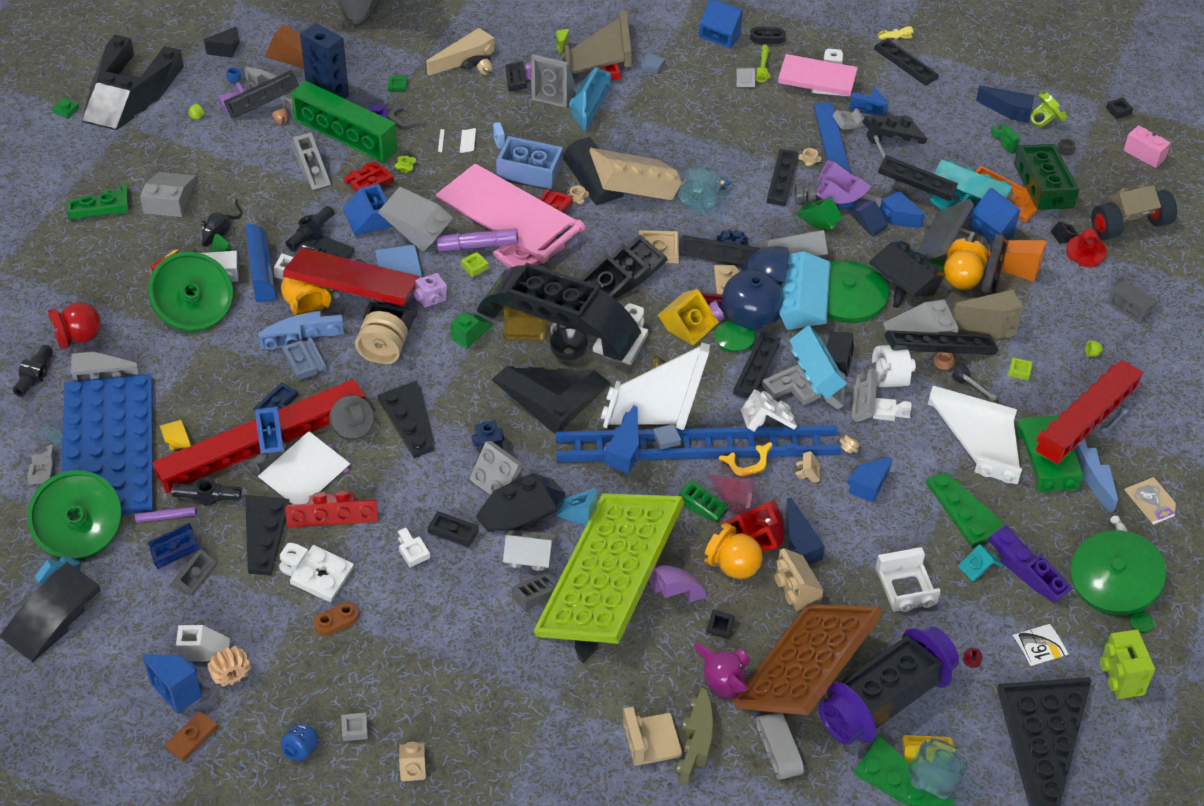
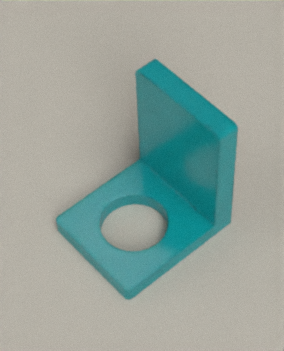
M966 193L957 202L953 198L950 202L935 195H932L930 201L940 210L966 201L969 194Z
M979 544L958 567L971 581L975 582L993 563L1000 567L1004 564L990 549Z

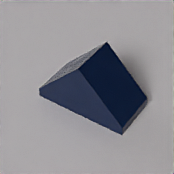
M862 199L848 209V212L871 236L878 234L888 227L876 201Z

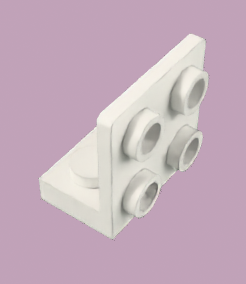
M754 389L741 408L747 428L754 432L758 426L764 423L766 415L794 430L797 427L794 415L790 410L791 407L783 401L777 402L773 400V397L765 391L761 393Z

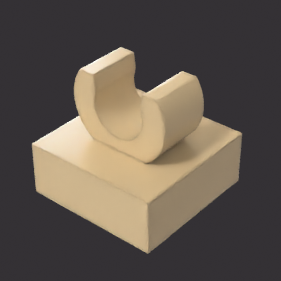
M811 451L803 453V461L796 463L798 469L801 470L797 471L796 475L799 479L808 477L813 483L819 482L821 464Z

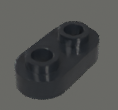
M754 27L750 31V40L758 44H781L786 38L785 30L779 27Z

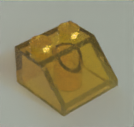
M503 306V339L512 341L518 339L545 340L546 320Z

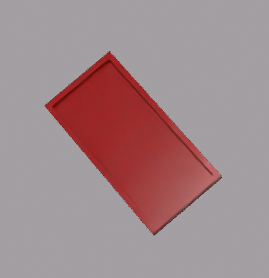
M301 248L285 267L283 273L285 278L402 306L406 304L415 289V280L419 279L418 275Z

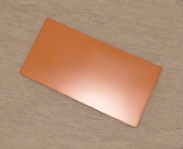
M983 166L975 170L976 173L990 175L994 180L999 182L1006 181L1012 186L1014 195L1010 202L1020 208L1019 220L1027 223L1038 211L1027 189Z

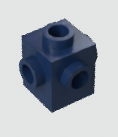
M495 420L474 425L475 434L471 435L474 447H478L480 453L487 441H492L503 449L504 433L502 428H498Z

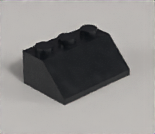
M904 241L889 243L870 260V265L913 297L934 295L946 275L940 271L938 265L929 263L925 260L923 254L914 252L910 249L911 246Z

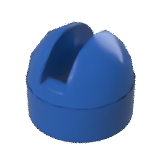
M234 67L228 68L226 70L227 80L231 83L240 81L241 70Z

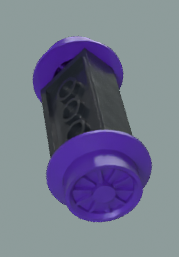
M929 626L924 630L918 628L907 629L903 633L902 639L843 681L832 682L826 692L827 699L819 704V714L824 726L842 744L849 745L855 740L864 743L874 740L876 729L934 686L943 688L951 683L952 670L959 664V655L955 645L943 631L936 627Z

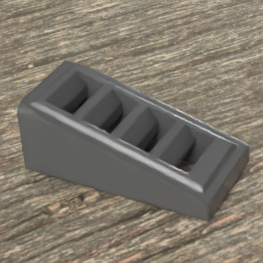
M548 571L512 587V598L527 612L549 598L558 581ZM548 579L553 586L549 587L545 581ZM541 584L545 589L542 590L538 585Z

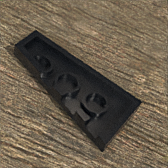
M245 495L248 573L271 576L286 522L285 507L290 505V499Z

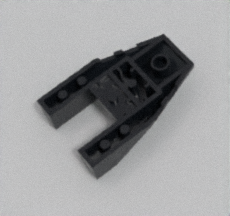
M114 35L105 46L92 80L82 122L118 130L132 120L135 114L146 110L149 104L154 101L157 102L184 67L181 50L164 46L141 77L127 75L121 72L134 56L131 38Z

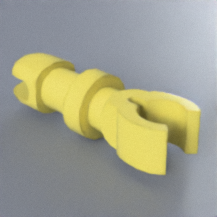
M909 26L900 30L880 31L878 36L880 40L890 38L897 40L899 37L906 39L913 38L912 33L914 31Z

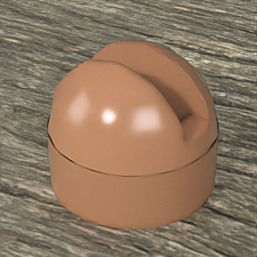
M286 109L273 112L272 115L277 124L281 125L282 120L284 123L288 122L289 117Z

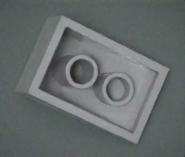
M532 54V100L567 108L574 95V79L568 62Z
M158 172L145 183L140 195L143 213L182 217L197 176Z
M399 187L378 211L383 218L423 252L434 242L453 218L437 203L402 187Z
M945 299L925 302L883 323L885 331L958 333L957 324Z

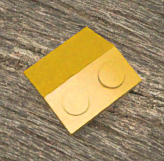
M699 289L682 293L658 314L669 332L692 346L719 323Z

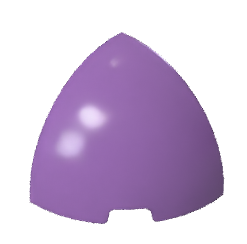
M827 160L819 175L818 180L821 184L816 188V193L822 199L832 197L835 204H845L862 197L871 186L861 178L851 175L837 163Z
M655 566L648 580L654 593L661 591L664 598L683 592L689 603L706 598V592L701 583L689 572L675 566Z

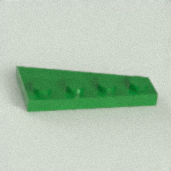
M880 735L854 771L855 776L906 806L955 805L954 802Z

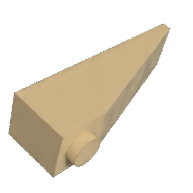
M480 28L476 29L426 60L427 74L433 75L461 66L464 60L472 56L491 55L494 51V37Z

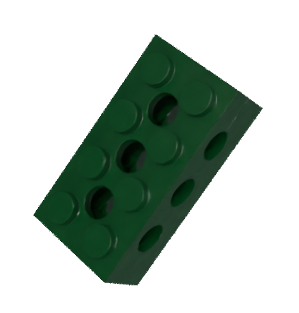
M1018 145L1014 166L1036 209L1074 208L1080 189L1056 145Z

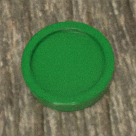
M1138 612L1131 616L1130 626L1133 630L1138 629L1139 633H1148L1152 630L1154 621L1148 614Z

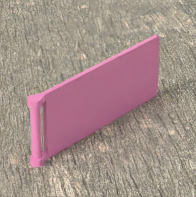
M477 164L472 165L436 194L437 199L491 231H494V229L517 228L519 243L515 245L534 255L542 263L547 262L549 256L574 235L586 229L585 224L581 220L569 217ZM570 225L572 226V228H570L566 233H564L547 249H545L544 251L541 250L554 238H556L560 233H562L567 227H569Z

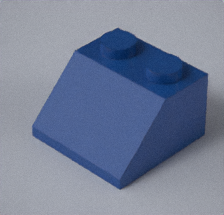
M990 188L972 211L969 226L984 236L988 242L994 241L996 234L1004 235L1007 240H1010L1015 234L1020 208L996 190Z
M146 654L142 657L150 684L177 714L202 697L200 692L202 685L196 676L198 670L191 661L187 663L182 656Z

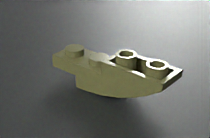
M701 688L698 697H693L690 705V710H692L691 716L686 715L682 727L683 730H686L685 740L687 742L684 753L687 754L685 759L679 760L676 773L680 774L679 783L689 786L696 766L706 769L710 754L713 716L710 699L704 688Z

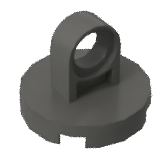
M346 396L339 399L333 405L329 413V422L333 431L343 438L357 439L364 436L371 429L373 411L363 398Z

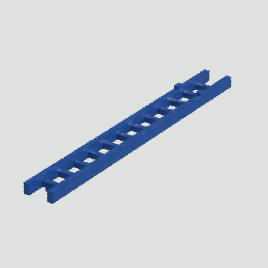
M783 425V427H757L755 432L748 428L676 429L681 440H683L684 448H666L662 450L646 449V441H656L653 436V430H638L640 449L637 460L719 458V456H729L731 453H735L736 458L760 457L755 447L754 438L770 439L772 448L769 450L767 457L803 456V453L810 451L814 456L840 455L841 447L840 445H820L819 436H836L837 426H797L794 430L787 425ZM614 430L556 432V443L575 442L573 444V451H557V462L605 461L602 442H611ZM812 436L814 445L798 446L797 437ZM776 437H791L792 444L777 446ZM748 438L749 447H733V439ZM705 439L706 448H690L689 440ZM711 439H726L727 447H712ZM581 442H597V450H581Z

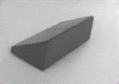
M199 548L169 586L192 596L217 564V561Z

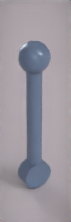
M1123 407L1121 413L1107 428L1101 430V434L1108 436L1116 423L1124 415H1128L1129 409Z

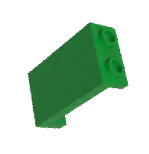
M1059 415L1020 418L1015 431L1017 438H1023L1037 479L1036 492L1044 491L1050 493L1055 490L1065 489L1072 491L1080 487L1083 473L1074 450L1059 464L1035 451L1038 445L1036 439L1042 430L1046 431L1049 424L1053 420L1056 421Z

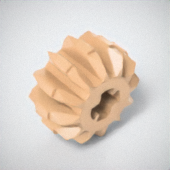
M226 646L223 651L217 650V655L211 656V661L207 664L212 680L216 684H221L222 687L227 684L233 686L234 682L237 681L241 682V678L248 676V671L251 669L246 652L243 649H238L237 646H233L231 649Z

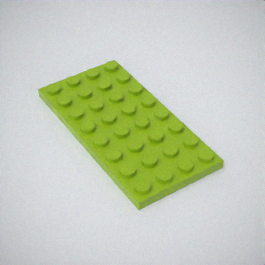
M602 493L534 629L536 637L619 644L684 505L682 496Z

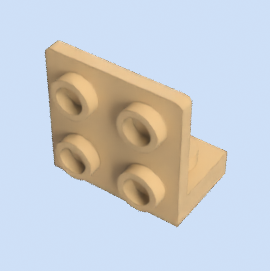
M633 707L623 708V727L634 766L682 756V750L670 713L640 718L639 715H635Z

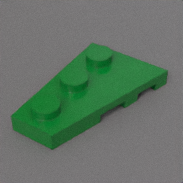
M127 184L120 185L119 190L112 192L110 189L104 190L103 194L96 197L87 195L67 202L68 219H81L83 217L102 216L112 213L121 214L129 211Z

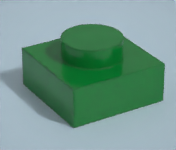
M62 98L52 107V112L68 119L80 108L78 103Z

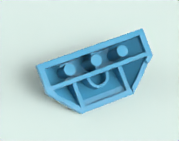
M597 67L588 74L581 86L577 87L576 95L571 98L569 107L572 108V117L582 131L585 132L611 87V73Z

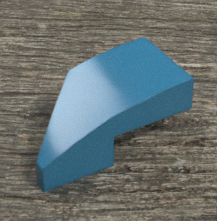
M62 556L59 561L46 560L35 575L38 583H44L64 563L68 562L76 568L80 565V561Z

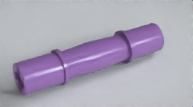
M517 228L494 229V231L467 234L457 233L437 237L439 252L461 251L465 248L488 246L499 247L519 243Z

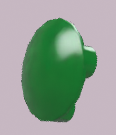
M730 320L717 326L714 338L722 351L750 350L755 341V332L753 329L738 326Z

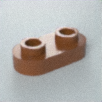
M345 602L326 610L315 617L313 622L315 632L321 636H330L358 621L359 611L357 606L350 602Z

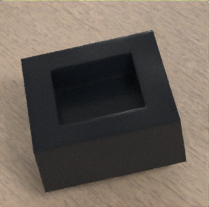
M1124 98L1107 102L1106 106L1116 119L1131 115L1134 109Z

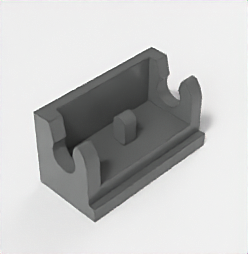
M1125 280L1112 288L1107 300L1108 305L1138 324H1141L1152 314L1150 310L1158 303L1156 299Z

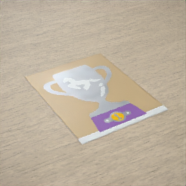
M1154 477L1124 489L1153 525L1175 516L1176 503Z

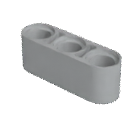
M774 712L758 716L756 718L757 729L759 732H762L759 734L766 752L770 753L768 757L774 772L778 773L776 775L777 779L782 780L802 775L804 773L802 759L783 713Z

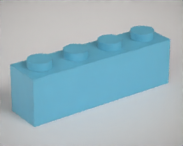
M809 325L789 340L793 347L791 349L792 353L797 359H800L797 362L806 371L804 375L812 383L810 386L817 395L822 394L828 399L847 384L823 340Z

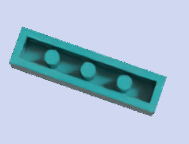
M941 159L934 172L938 176L958 183L954 193L955 196L962 198L968 193L969 197L967 200L970 199L976 204L980 202L990 188L996 190L1009 201H1011L1014 195L1013 188L1008 182H999L990 175L976 173L972 168L960 167L951 160L947 162Z

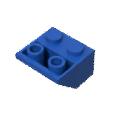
M709 0L700 22L699 37L731 49L741 35L743 9L719 0Z
M379 184L360 188L343 207V212L355 236L393 226L378 213L387 202Z

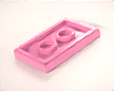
M554 238L541 250L544 251L545 249H547L551 244H553L557 240V238ZM565 244L549 256V258L564 250ZM504 245L493 252V256L508 268L525 265L526 262L536 266L542 263L534 255L516 245Z

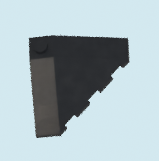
M506 366L492 379L494 383L554 434L560 432L611 384L596 370L587 369L586 371L565 368L545 369L542 367L515 368V366Z

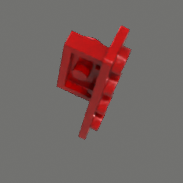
M338 491L336 494L317 492L309 496L308 504L286 505L285 507L288 528L378 521L376 499L355 500L354 493H349L348 491Z

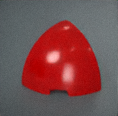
M776 500L767 502L721 523L727 522L734 526L736 534L742 533L753 537L760 545L762 551L775 549L783 542L784 527Z

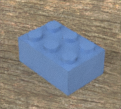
M508 136L496 160L497 176L509 181L552 189L563 166V147Z

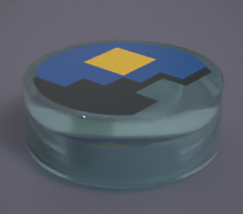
M719 178L713 182V192L716 195L727 196L731 193L732 182L730 180Z

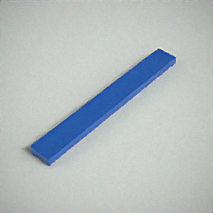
M832 102L814 103L813 109L826 161L835 162L850 173L839 127L832 116L835 113ZM858 200L837 204L838 209H849L858 203Z

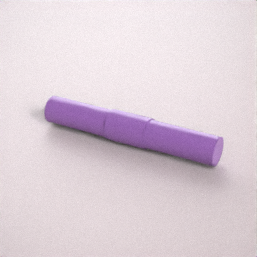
M195 507L138 513L135 514V520L138 523L196 516Z

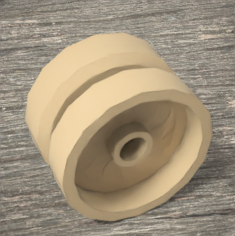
M382 311L371 312L366 315L355 340V347L359 354L368 361L392 364L400 356L402 346L408 335L407 327L401 319L393 314Z

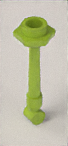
M767 44L761 47V66L755 71V80L758 82H766L771 76L768 69L765 68L770 53Z

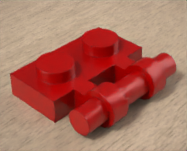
M375 161L371 164L363 165V168L357 171L349 172L347 176L343 177L345 184L351 183V188L357 192L360 188L379 184L382 188L394 182V176L383 166L379 167V164Z

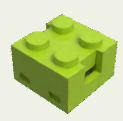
M1139 630L1110 634L1108 642L1105 644L1103 655L1100 657V667L1102 671L1108 672L1109 689L1114 691L1117 699L1145 695L1155 672V667Z

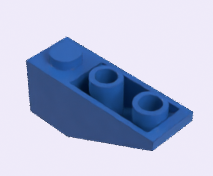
M633 405L629 412L624 414L620 428L616 427L611 442H607L603 450L605 465L628 474L638 459L639 451L638 408Z

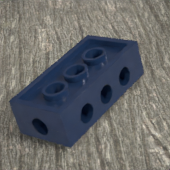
M314 23L300 33L305 80L346 99L349 96L344 39L338 34Z

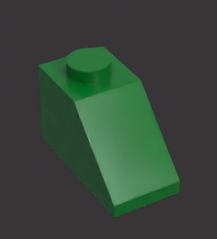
M832 197L808 203L795 213L818 230L824 228L830 230L842 218Z
M463 311L450 323L451 340L468 349L493 326V323L478 314Z

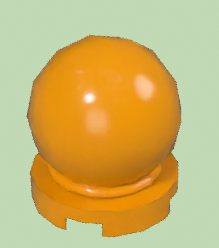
M966 238L955 240L947 252V261L944 265L945 279L950 286L958 290L974 288L980 283L984 275L988 251L983 244L976 240L975 243L965 241Z
M285 277L282 281L281 292L283 299L290 305V310L295 316L322 311L325 306L326 308L329 307L331 296L325 287Z
M727 522L722 524L721 528L723 530L719 535L714 533L707 545L704 554L708 558H705L704 562L712 567L719 564L721 570L726 575L735 579H747L753 576L762 564L763 554L760 545L751 536L742 533L736 534V528Z

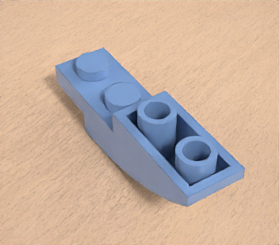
M320 311L279 321L265 328L258 335L261 349H274L304 338L311 337L313 339L322 336L344 334L342 315L321 317Z

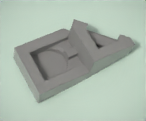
M857 108L852 113L836 110L832 115L841 129H854L865 126L862 123L864 117Z
M53 445L47 446V451L44 453H35L31 456L32 464H30L27 476L29 485L43 484L52 477L54 464Z

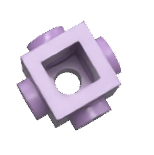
M438 273L415 280L414 297L417 301H420L424 308L446 300L447 285Z

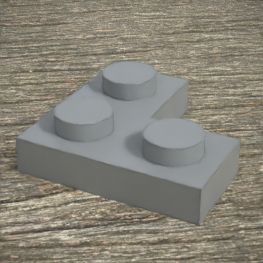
M798 365L762 381V387L773 399L792 392L804 406L821 398V394L817 395L810 386L812 383L805 377V372Z

